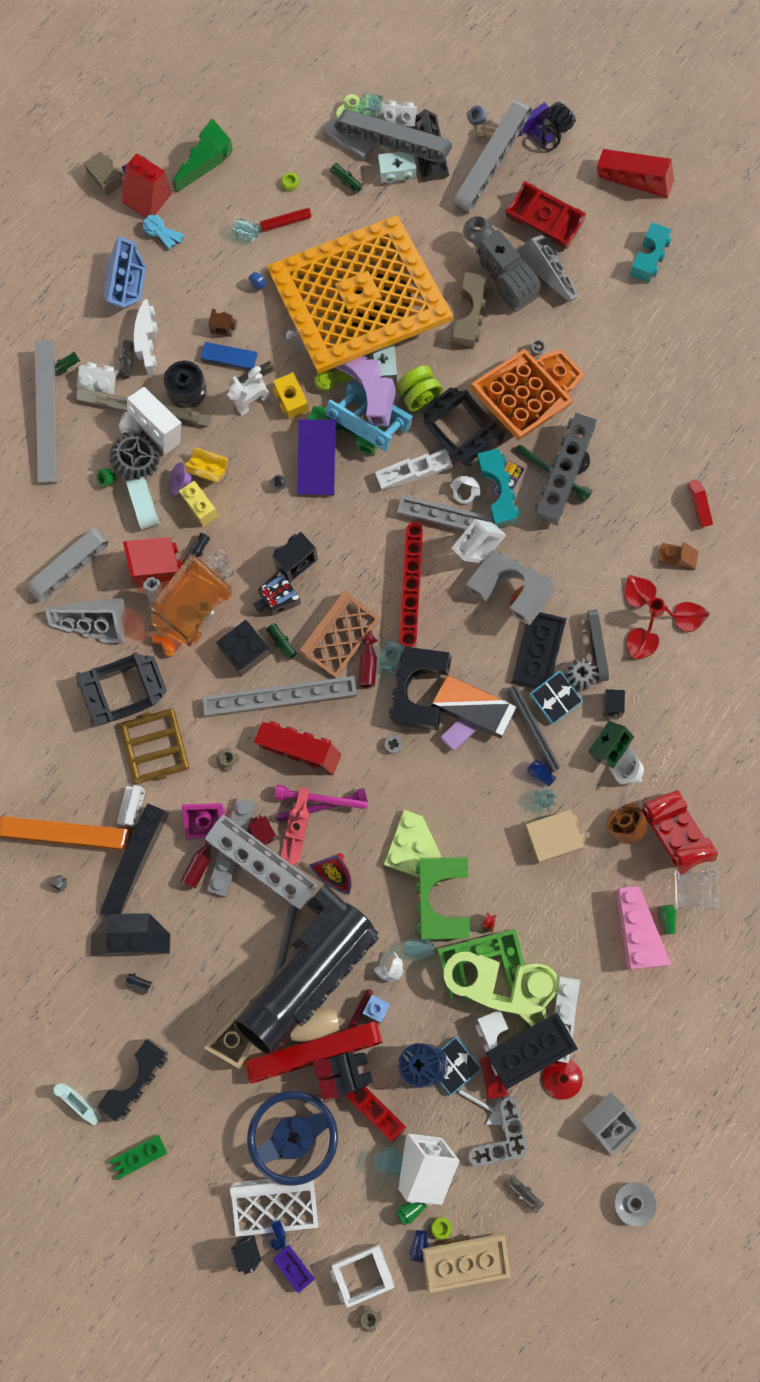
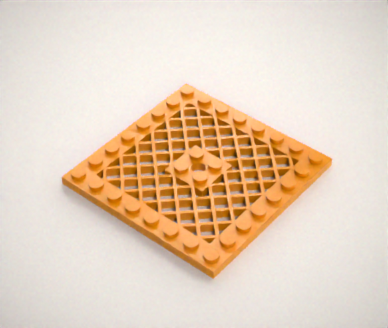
M398 215L266 266L318 374L454 320L451 310ZM380 243L387 244L386 247L379 246ZM364 249L371 250L369 254L363 252ZM379 252L382 253L381 257L375 256V253ZM348 255L354 257L353 260H349L346 258ZM387 255L394 256L392 260L386 258ZM359 258L364 259L365 262L361 263L358 262ZM371 261L377 263L376 266H372L369 264ZM331 262L338 263L336 267L330 265ZM382 264L388 265V269L381 268ZM346 265L349 266L348 270L342 269V266ZM394 267L399 268L400 271L396 272L393 271ZM315 268L321 270L320 273H316L313 271L315 270ZM354 268L361 269L359 273L353 271ZM326 271L332 272V275L328 276L325 273ZM338 274L344 276L343 279H339L336 277ZM377 274L384 275L383 279L377 278ZM298 275L305 276L303 280L297 278ZM389 277L396 278L394 282L388 281ZM314 278L316 281L314 283L309 282V279ZM401 280L408 281L406 285L400 284ZM321 281L328 282L326 286L320 284ZM384 286L391 288L390 291L383 290ZM305 287L311 289L310 292H306L303 290ZM396 289L403 291L402 294H396ZM316 290L322 291V294L317 295L315 292ZM356 291H363L361 294L355 293ZM328 293L334 295L333 298H328L326 296ZM407 293L415 294L413 298L406 296ZM391 299L397 300V304L390 303ZM311 300L318 301L316 305L310 304ZM403 302L410 304L408 308L401 305ZM323 303L329 304L328 308H324L321 306ZM415 305L422 307L420 311L413 308ZM334 306L341 308L339 311L333 310ZM374 306L381 307L380 311L373 310ZM386 309L393 310L392 314L385 313ZM398 312L405 314L404 317H399L396 315ZM317 313L324 314L322 318L316 317ZM357 313H363V318L357 317ZM329 316L336 317L334 321L328 320ZM369 316L376 317L375 321L368 320ZM341 319L347 320L346 325H345V324H342V323H339L340 320H341ZM385 319L388 320L387 324L380 323V320ZM352 323H358V328L351 326ZM324 326L331 327L329 331L322 330ZM364 326L371 327L370 331L364 330ZM336 329L343 330L341 334L334 333ZM348 332L354 333L353 337H348L346 335ZM331 339L337 340L336 344L329 343Z

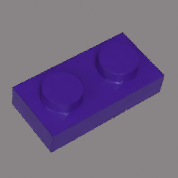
M290 1244L273 1257L274 1262L297 1293H300L315 1280V1277Z

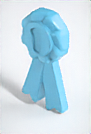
M148 215L143 221L144 232L150 237L159 236L168 250L176 246L174 241L181 243V239L184 238L183 234L165 228L164 221L158 215Z

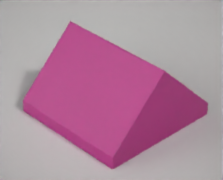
M183 804L182 812L186 838H205L223 814L225 815L223 804Z

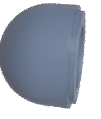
M478 105L473 106L468 114L469 121L473 124H481L487 117L485 109ZM479 112L478 118L473 119V115Z

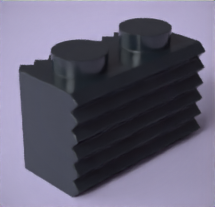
M254 1235L236 1241L231 1247L236 1263L235 1267L238 1268V1272L243 1271V1274H248L256 1270L261 1262V1257Z

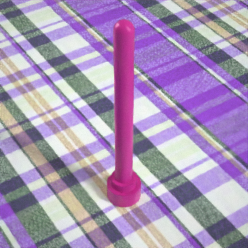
M277 785L275 800L298 799L299 792L291 791L284 785ZM309 793L307 800L360 809L368 807V803L365 801Z

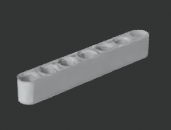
M518 100L513 101L455 196L454 205L468 212L474 209L527 122L532 107Z

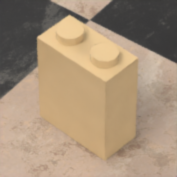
M571 810L525 825L537 864L584 848L583 844L586 843L582 832L579 833L577 825H579L576 814H572Z

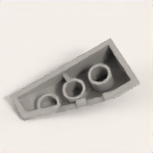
M541 235L531 238L517 250L521 259L531 270L566 300L570 301L578 297L571 279L564 274V264L560 263L557 255H559L558 250L548 236Z
M101 599L47 607L45 609L48 623L51 627L68 632H79L84 637L89 638V636H92L104 643L124 642L127 613L123 599Z

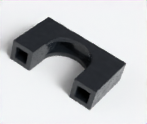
M404 647V652L400 653L399 658L401 667L396 673L397 688H394L392 694L394 704L389 709V718H391L390 720L394 725L439 731L442 715L440 708L413 703L409 700L408 688L411 681L420 674L432 673L449 676L452 661L450 652Z

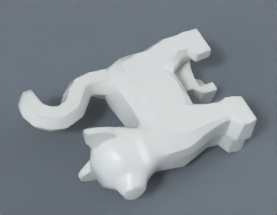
M260 367L252 368L248 373L249 379L243 384L236 377H233L234 383L230 386L227 396L230 400H234L233 404L241 416L249 412V403L255 401L260 396H263L261 397L263 402L270 398L269 391L263 381V375L259 373L261 371Z

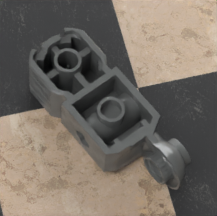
M474 216L467 220L463 227V234L469 242L476 246V253L479 255L483 268H487L492 279L495 282L497 281L496 286L499 294L509 307L514 311H519L537 299L541 287L538 277L521 259L520 254L502 232L494 230L490 222L484 217Z

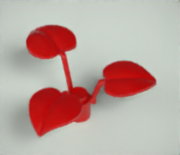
M629 575L625 585L627 602L634 608H641L645 604L648 605L651 615L647 631L643 628H636L628 634L627 647L631 657L643 659L649 657L657 650L659 637L657 634L650 632L654 618L662 616L664 611L672 618H677V627L686 632L697 630L709 617L710 613L698 604L682 602L676 605L675 615L668 609V606H665L661 598L656 597V586L650 580Z

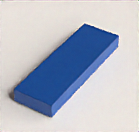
M205 342L201 361L251 370L256 365L258 352Z

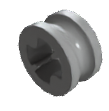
M390 736L385 741V748L390 754H397L402 749V742L399 737ZM396 740L397 745L399 744L398 748L394 747V749L391 750V747L388 744L389 742L393 743V741Z

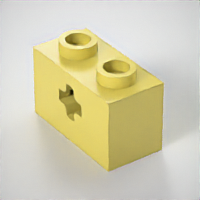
M195 481L179 490L182 499L203 527L218 517L215 507Z

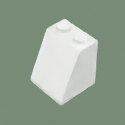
M407 1133L398 1189L404 1196V1199L410 1203L420 1202L428 1205H442L460 1160L443 1138Z

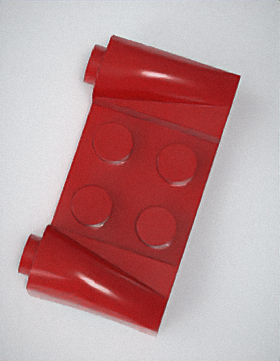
M523 181L516 198L506 210V217L521 225L522 223L552 238V242L568 249L584 223L586 213L544 192L535 185Z
M679 790L643 803L642 811L671 858L672 863L679 873L683 875L701 863L716 861L718 851L709 837H704L687 810L688 804Z

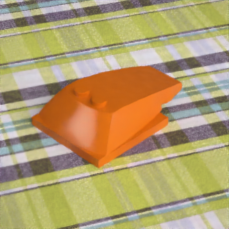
M524 349L471 383L470 388L514 437L520 440L572 404L573 400L568 396V393L585 374L561 349L544 354L537 360Z

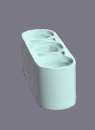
M140 476L139 480L134 478L132 481H126L141 530L159 525L145 478Z

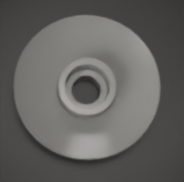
M631 1182L623 1185L618 1190L614 1201L615 1210L619 1218L631 1226H642L648 1223L656 1212V1198L653 1192L642 1183ZM633 1199H636L638 1201V1205L636 1207L631 1206V1201Z

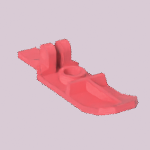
M303 787L299 789L296 805L290 810L280 856L293 866L300 861L309 819L306 805L310 789ZM294 823H298L300 825L299 830L294 829Z

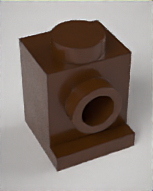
M212 309L208 323L210 333L232 337V332L237 327V319H233V316L226 312L216 313V309Z

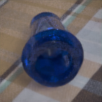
M537 759L527 769V772L530 773L529 776L548 786L556 779L546 765Z
M416 1230L409 1255H411L410 1261L424 1263L422 1249L428 1248V1231Z

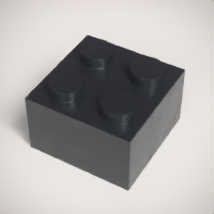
M302 532L293 534L288 539V542L283 547L279 546L276 548L272 555L275 568L283 572L289 583L318 560L316 547Z
M244 620L216 642L220 651L241 677L271 654L267 644L247 620Z

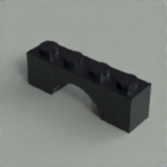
M147 1038L134 1055L139 1066L138 1077L134 1084L123 1091L108 1090L97 1105V1108L115 1122L121 1119L125 1120L131 1112L129 1107L133 1102L137 1103L143 1095V1088L145 1085L149 1086L156 1077L154 1073L158 1068H163L168 1061L166 1057L169 1053L153 1040Z

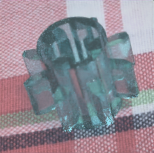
M544 786L542 793L536 791L535 794L539 798L534 803L540 804L539 810L544 807L550 811L551 805L557 806V802L554 799H557L559 795L553 794L554 788L546 790ZM544 795H546L547 798H551L548 803L546 802V800H542Z

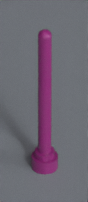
M365 788L357 789V792H353V795L341 797L368 803ZM318 803L307 806V810L311 814L338 807L339 805ZM290 811L277 814L276 820L279 822L288 820Z

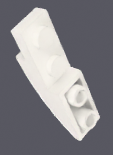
M146 299L139 309L135 322L134 348L138 360L144 359L147 373L151 375L155 374L154 367L157 366L155 355L152 356L151 350H154L153 340H156L155 333H158L157 323L153 322L152 317H155L154 307L150 306L148 299Z
M560 976L553 1014L556 1012L559 1014L573 1038L580 979ZM570 1054L558 1061L569 1063Z

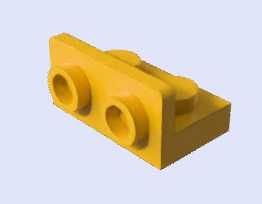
M194 447L191 459L184 466L187 473L218 483L226 474L228 458Z

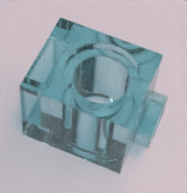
M387 640L379 658L381 668L388 672H392V670L397 672L405 646ZM394 654L396 659L389 661L386 659V656Z

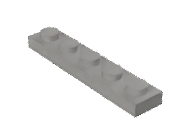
M401 495L397 509V515L466 531L475 519L487 522L492 520L490 516Z
M237 797L230 820L248 832V824L251 823L256 803ZM222 851L219 852L207 891L227 897L237 862L226 857Z

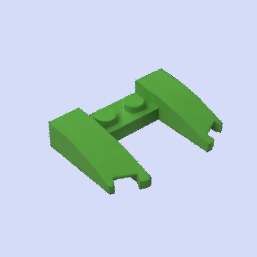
M514 928L437 948L443 973L447 961L456 953L471 952L485 957L500 954L510 992L512 991L517 966L524 965L516 929ZM461 961L454 966L452 977L457 985L468 986L462 964L469 961ZM447 987L450 999H453L455 993ZM464 996L466 997L465 1002H472L471 998Z

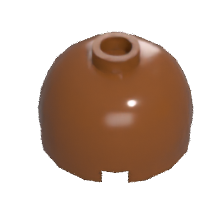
M625 804L621 806L622 809L618 811L615 809L610 814L606 825L609 833L616 841L623 844H633L644 837L648 823L644 812L637 805Z

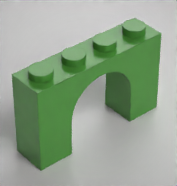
M420 857V862H416V874H420V882H416V894H420L421 902H417V914H421V922H417V934H421V939L470 938L469 916H443L435 912L429 903V893L436 882L446 878H468V857Z

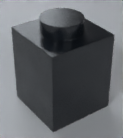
M605 689L603 693V716H608V719H619L625 713V690Z

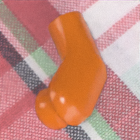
M159 635L152 636L151 643L162 646L165 656L172 657L174 655L175 646L170 638Z

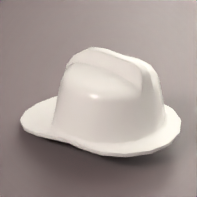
M628 746L614 768L609 767L615 779L623 785L636 782L641 783L643 781L641 777L644 773V766L634 751Z

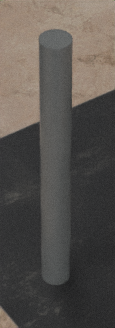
M291 904L288 910L274 975L283 966L297 911V907Z

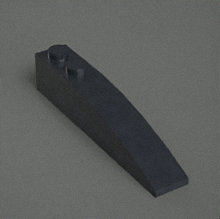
M147 803L116 870L100 914L104 916L122 914L169 815L165 810Z

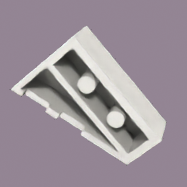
M145 387L127 398V411L136 419L163 455L180 444L181 422Z

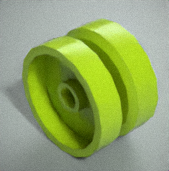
M427 365L409 371L395 386L397 393L401 398H404V404L411 412L421 410L441 395L443 387L437 379H434V373Z

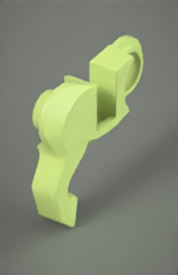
M471 952L456 953L447 961L444 967V980L447 987L453 993L467 996L490 1008L517 1013L531 1027L547 1018L545 1007L558 992L559 981L557 975L547 965L539 963L518 965L511 996L506 997L493 994L500 962L482 955H475ZM469 961L476 966L477 978L472 985L460 986L454 982L452 970L458 962Z

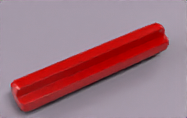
M304 208L260 221L262 231H267L312 217L309 208Z

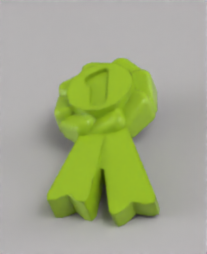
M338 369L333 372L327 370L319 374L317 373L314 379L317 388L325 392L333 390L337 382L355 381L349 374Z

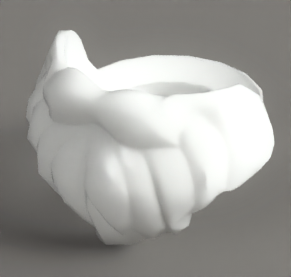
M457 477L450 485L453 489L454 499L460 504L470 503L475 496H480V486L472 477ZM461 483L472 486L471 496L467 500H461L457 496V490Z
M386 951L380 959L379 967L374 968V972L383 981L394 982L399 980L404 972L402 960L398 958L394 951ZM389 956H393L392 965L389 971H387L385 967L386 960Z

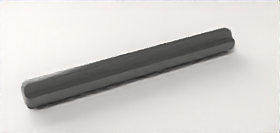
M516 685L510 687L508 693L515 706H517V710L550 772L559 770L560 765L520 690Z

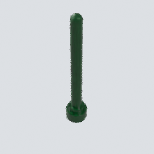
M518 445L516 447L519 453L549 473L551 465L524 446ZM574 482L571 490L576 492L578 499L585 503L592 494V490L587 486L580 487Z

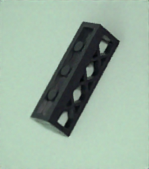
M425 109L416 115L415 126H411L412 129L441 137L436 114ZM422 119L420 129H418L417 122ZM418 157L422 181L427 182L436 175L443 179L449 176L446 159L444 162L438 163ZM431 164L432 171L427 174V168Z

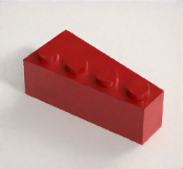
M603 149L596 166L599 178L667 199L674 182L671 158Z

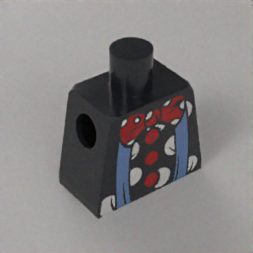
M279 570L259 587L258 592L261 599L253 603L258 613L268 608L272 615H277L300 605L301 601L283 572Z

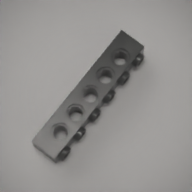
M575 413L574 418L569 419L567 425L569 431L567 435H563L560 443L562 445L561 452L557 451L555 455V467H551L547 478L550 480L548 485L544 484L541 492L543 498L537 502L534 510L537 512L536 519L558 526L595 430L597 419ZM579 433L582 437L576 438L573 434ZM574 450L576 453L568 454L567 451ZM562 466H567L569 470L563 471L560 468ZM559 482L563 484V486L561 488H557L554 486V484ZM554 499L557 503L551 505L547 501Z

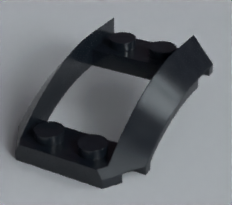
M450 387L422 408L425 426L437 441L464 466L472 467L471 462L477 458L478 453L485 452L496 442L501 445L506 433L505 429H501L475 402L468 390L458 391V388ZM461 403L482 430L457 447L435 422Z
M137 652L118 661L93 668L90 671L76 673L77 687L81 690L91 718L90 722L94 726L119 720L156 705L167 692L155 657L150 655L144 656L137 654ZM136 667L147 698L110 711L99 681Z

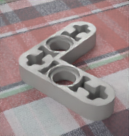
M506 1096L500 1101V1112L506 1140L472 1147L468 1152V1158L472 1165L483 1166L521 1158L526 1154L527 1143L519 1105L513 1097ZM510 1100L511 1104H515L512 1107V1114L515 1115L517 1113V1117L505 1119V1116H509L508 1110L503 1108L507 1104L506 1101ZM511 1121H516L519 1124V1129L515 1133L508 1130V1124ZM521 1134L522 1138H518V1143L523 1145V1148L520 1149V1153H517L516 1150H512V1147H515L514 1139L510 1140L509 1137H517ZM495 1146L503 1148V1155L499 1158L492 1155V1149ZM488 1148V1154L491 1159L487 1160V1156H482L480 1161H476L472 1156L475 1155V1151H479L480 1154L486 1153L484 1149Z

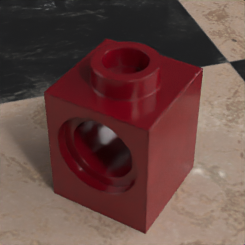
M259 815L251 820L252 823L248 824L254 837L264 845L278 839L266 816L262 817Z

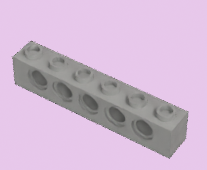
M224 814L205 837L211 846L218 848L226 857L237 862L245 871H249L260 882L268 885L276 894L281 895L292 906L300 910L318 886L317 883Z

